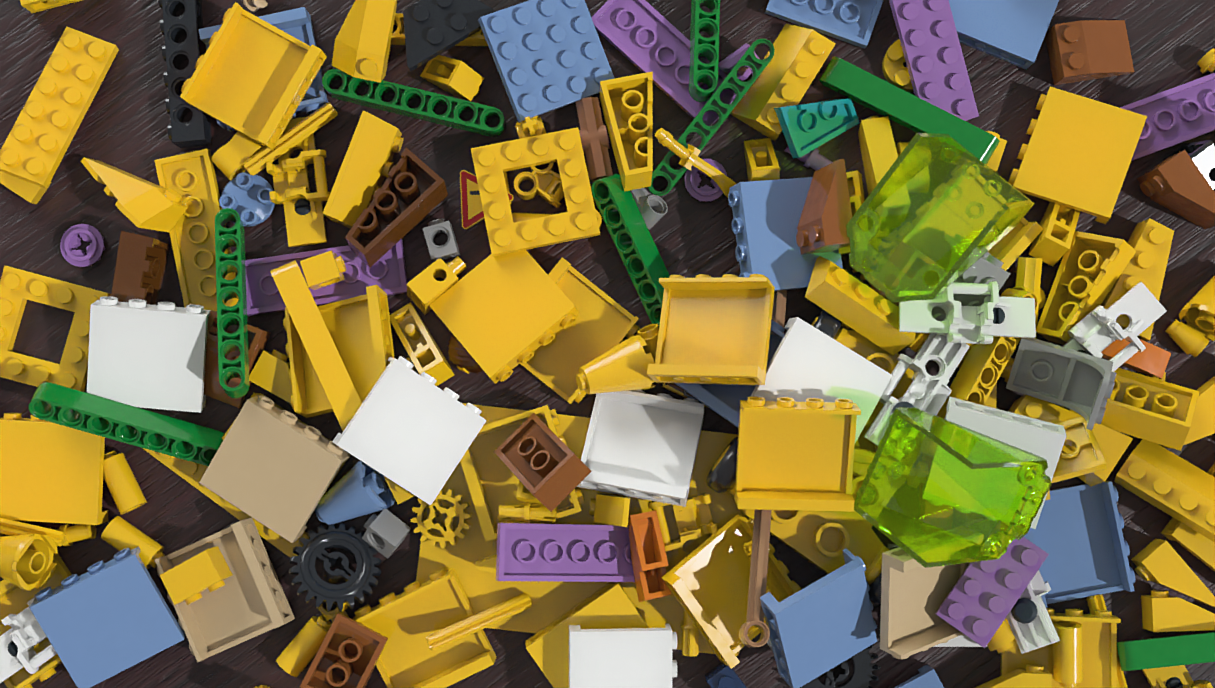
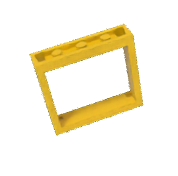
M549 405L483 425L476 436L479 437L523 423L535 413L538 417L543 416L546 426L567 446L564 435L558 436L555 427L560 425L556 410H550ZM469 446L460 462L485 542L497 539V529ZM581 488L574 489L568 495L571 505L556 509V519L582 511L581 505L585 504ZM531 522V523H533V524H543V523H546V522Z

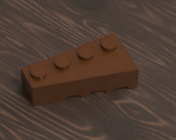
M407 147L402 152V158L397 165L393 166L388 173V178L381 189L378 188L373 195L374 199L369 207L363 210L345 237L351 251L370 268L448 196L444 180Z
M121 231L111 297L118 298V302L142 299L147 301L146 304L157 305L171 245L152 237Z

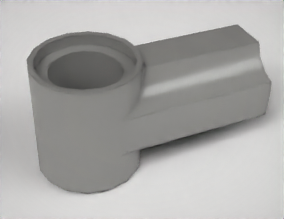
M648 187L630 190L648 230L651 229L667 213L666 202L661 197L653 195Z

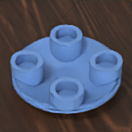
M242 172L225 186L219 203L222 209L230 208L237 211L244 227L255 226L264 222L271 215L275 203L270 201L269 192L274 190L264 178Z

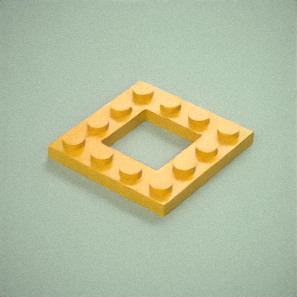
M578 127L471 148L492 256L600 235ZM557 161L567 212L514 222L504 172Z
M4 266L0 279V377L36 387L42 383L49 382L84 392L88 375L90 307L96 300H100V297H111V294ZM27 300L75 312L60 364L12 351Z

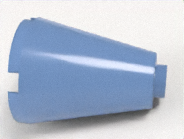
M360 460L322 496L316 506L315 513L321 522L331 525L387 509L394 505L395 498L390 488L388 489L384 482V475Z

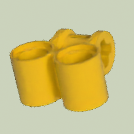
M554 162L549 163V166L544 170L531 166L532 173L521 172L515 177L514 188L521 199L531 200L539 194L554 207L559 208L561 206L560 201L564 197L560 174L553 172ZM525 180H530L534 183L533 189L529 192H523L519 189L520 184Z

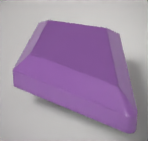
M744 44L718 63V68L729 74L750 45ZM746 67L740 68L737 72V78L745 81L752 71Z

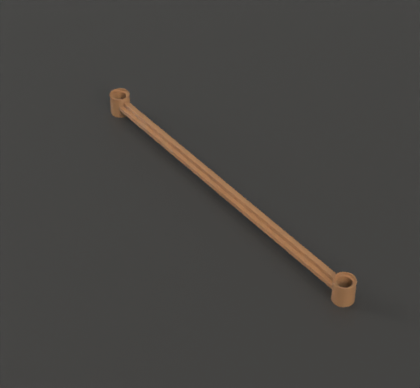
M787 290L774 291L772 320L783 328L785 325ZM755 509L747 621L739 630V638L747 647H761L768 642L770 637L769 628L764 623V612L760 597L766 594L772 510ZM753 625L758 627L761 632L760 639L757 642H752L748 638V629Z

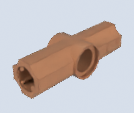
M598 97L582 98L575 103L581 129L579 133L583 153L586 156L590 182L613 175L608 153L610 147L606 126L603 125Z

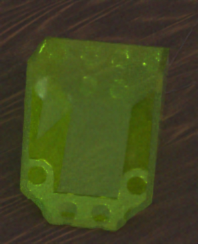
M916 133L846 225L851 249L849 254L850 266L863 274L864 278L874 287L884 292L886 297L893 303L935 299L1007 235L1035 203L950 135Z
M915 407L895 408L894 413L890 416L885 434L878 444L874 459L867 469L863 484L856 494L854 510L925 568L995 560L1007 552V547L1013 540H1020L1028 533L1031 523L1036 517L1044 501L1043 499L1051 486V479L1045 474L1048 464L1047 460L1043 457Z

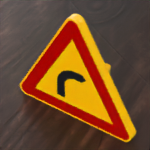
M462 170L460 172L462 227L467 230L485 218L477 178L466 170ZM508 192L509 201L511 202L514 197Z

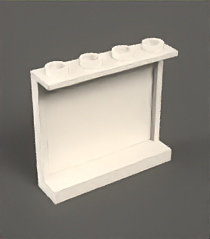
M110 296L100 297V300L92 303L90 307L87 393L134 407L201 413L206 403V395H203L208 317L211 310H204V306L195 304L186 305V308L175 307V303L158 302V305L146 304L147 301L142 299L118 302V298Z
M799 317L789 318L784 327L787 332L767 366L765 385H756L750 397H763L765 401H777L779 397L793 398L795 402H806L807 398L823 399L824 402L834 403L836 399H850L861 410V415H857L856 443L893 375Z
M400 356L397 360L389 357L387 361L390 363L343 433L340 434L338 432L332 442L431 505L486 420L480 416L482 411L469 402L465 406L457 401L459 395L447 387L441 390L435 386L436 379L425 372L419 375L413 371L414 365Z
M642 390L596 394L581 461L592 472L577 487L686 507L704 418V404L691 398L684 400L673 399L672 396L662 393L657 394V396L650 395Z
M949 397L946 406L947 413L925 485L923 484L922 499L935 506L947 505L954 507L955 510L961 513H977L991 521L1003 520L1010 522L1011 525L1020 529H1026L1027 527L1036 529L1066 439L1064 426Z
M665 624V628L581 629L580 625H569V688H672V677H677V661L672 660V649H677V633L672 632L670 624Z

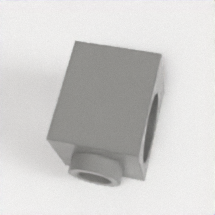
M444 219L433 220L428 223V227L423 228L433 262L439 258L446 260L456 255L460 256L453 227L449 221L444 222ZM439 233H445L448 236L447 242L442 246H437L434 243V238Z
M384 509L378 516L374 513L365 523L364 527L367 530L362 539L388 559L403 542L411 528L387 509Z

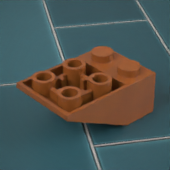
M212 310L208 318L203 394L240 408L245 395L241 398H231L225 393L219 382L217 312ZM247 324L250 375L265 349L271 333ZM230 325L226 332L235 333L239 329V325ZM232 351L228 354L227 359H237L240 352ZM232 378L228 382V387H237L241 379Z

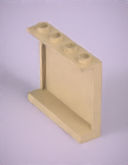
M256 395L245 402L199 483L293 543L303 535L307 528L305 526L340 466L349 458L350 454L332 441L322 437L321 432L316 428L305 426L297 421L298 418L293 413L285 410L282 411L274 406V402L270 398Z
M252 517L234 523L224 530L155 560L157 573L160 577L164 572L204 550L218 546L233 574L224 580L225 586L211 593L208 589L201 592L202 598L189 605L185 601L174 605L169 593H167L170 603L174 605L177 612L179 625L185 631L188 638L190 652L196 657L197 662L295 619Z
M959 526L882 553L881 650L891 654L896 659H907L913 654L926 651L940 643H946L960 635H965L935 613L967 568L969 549L983 545L982 533Z

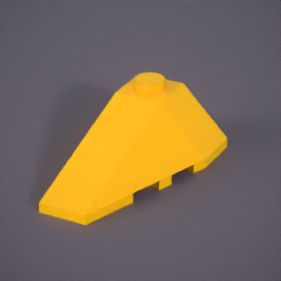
M355 0L335 38L332 58L333 67L352 77L382 82L386 76L397 0Z
M85 157L81 160L93 178L106 185L104 188L105 193L118 199L115 204L116 207L138 228L170 232L188 208L181 201V195L171 188H163L99 160Z

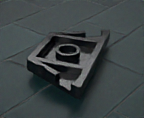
M419 0L404 9L406 57L409 70L413 71L480 31L481 26L478 19L496 11L479 0Z

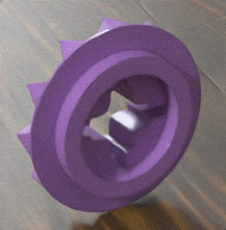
M703 159L727 176L724 167L720 163L712 159ZM693 165L691 166V171L687 169L685 187L690 196L700 202H712L721 197L723 192L713 179L710 181L712 187L704 185L698 188L701 182L699 176L707 177L708 175Z
M74 225L62 236L60 243L61 253L64 259L74 266H92L93 263L101 260L100 256L105 250L104 237L98 229L91 225ZM81 238L85 242H92L86 247V254L82 250H74L81 245Z

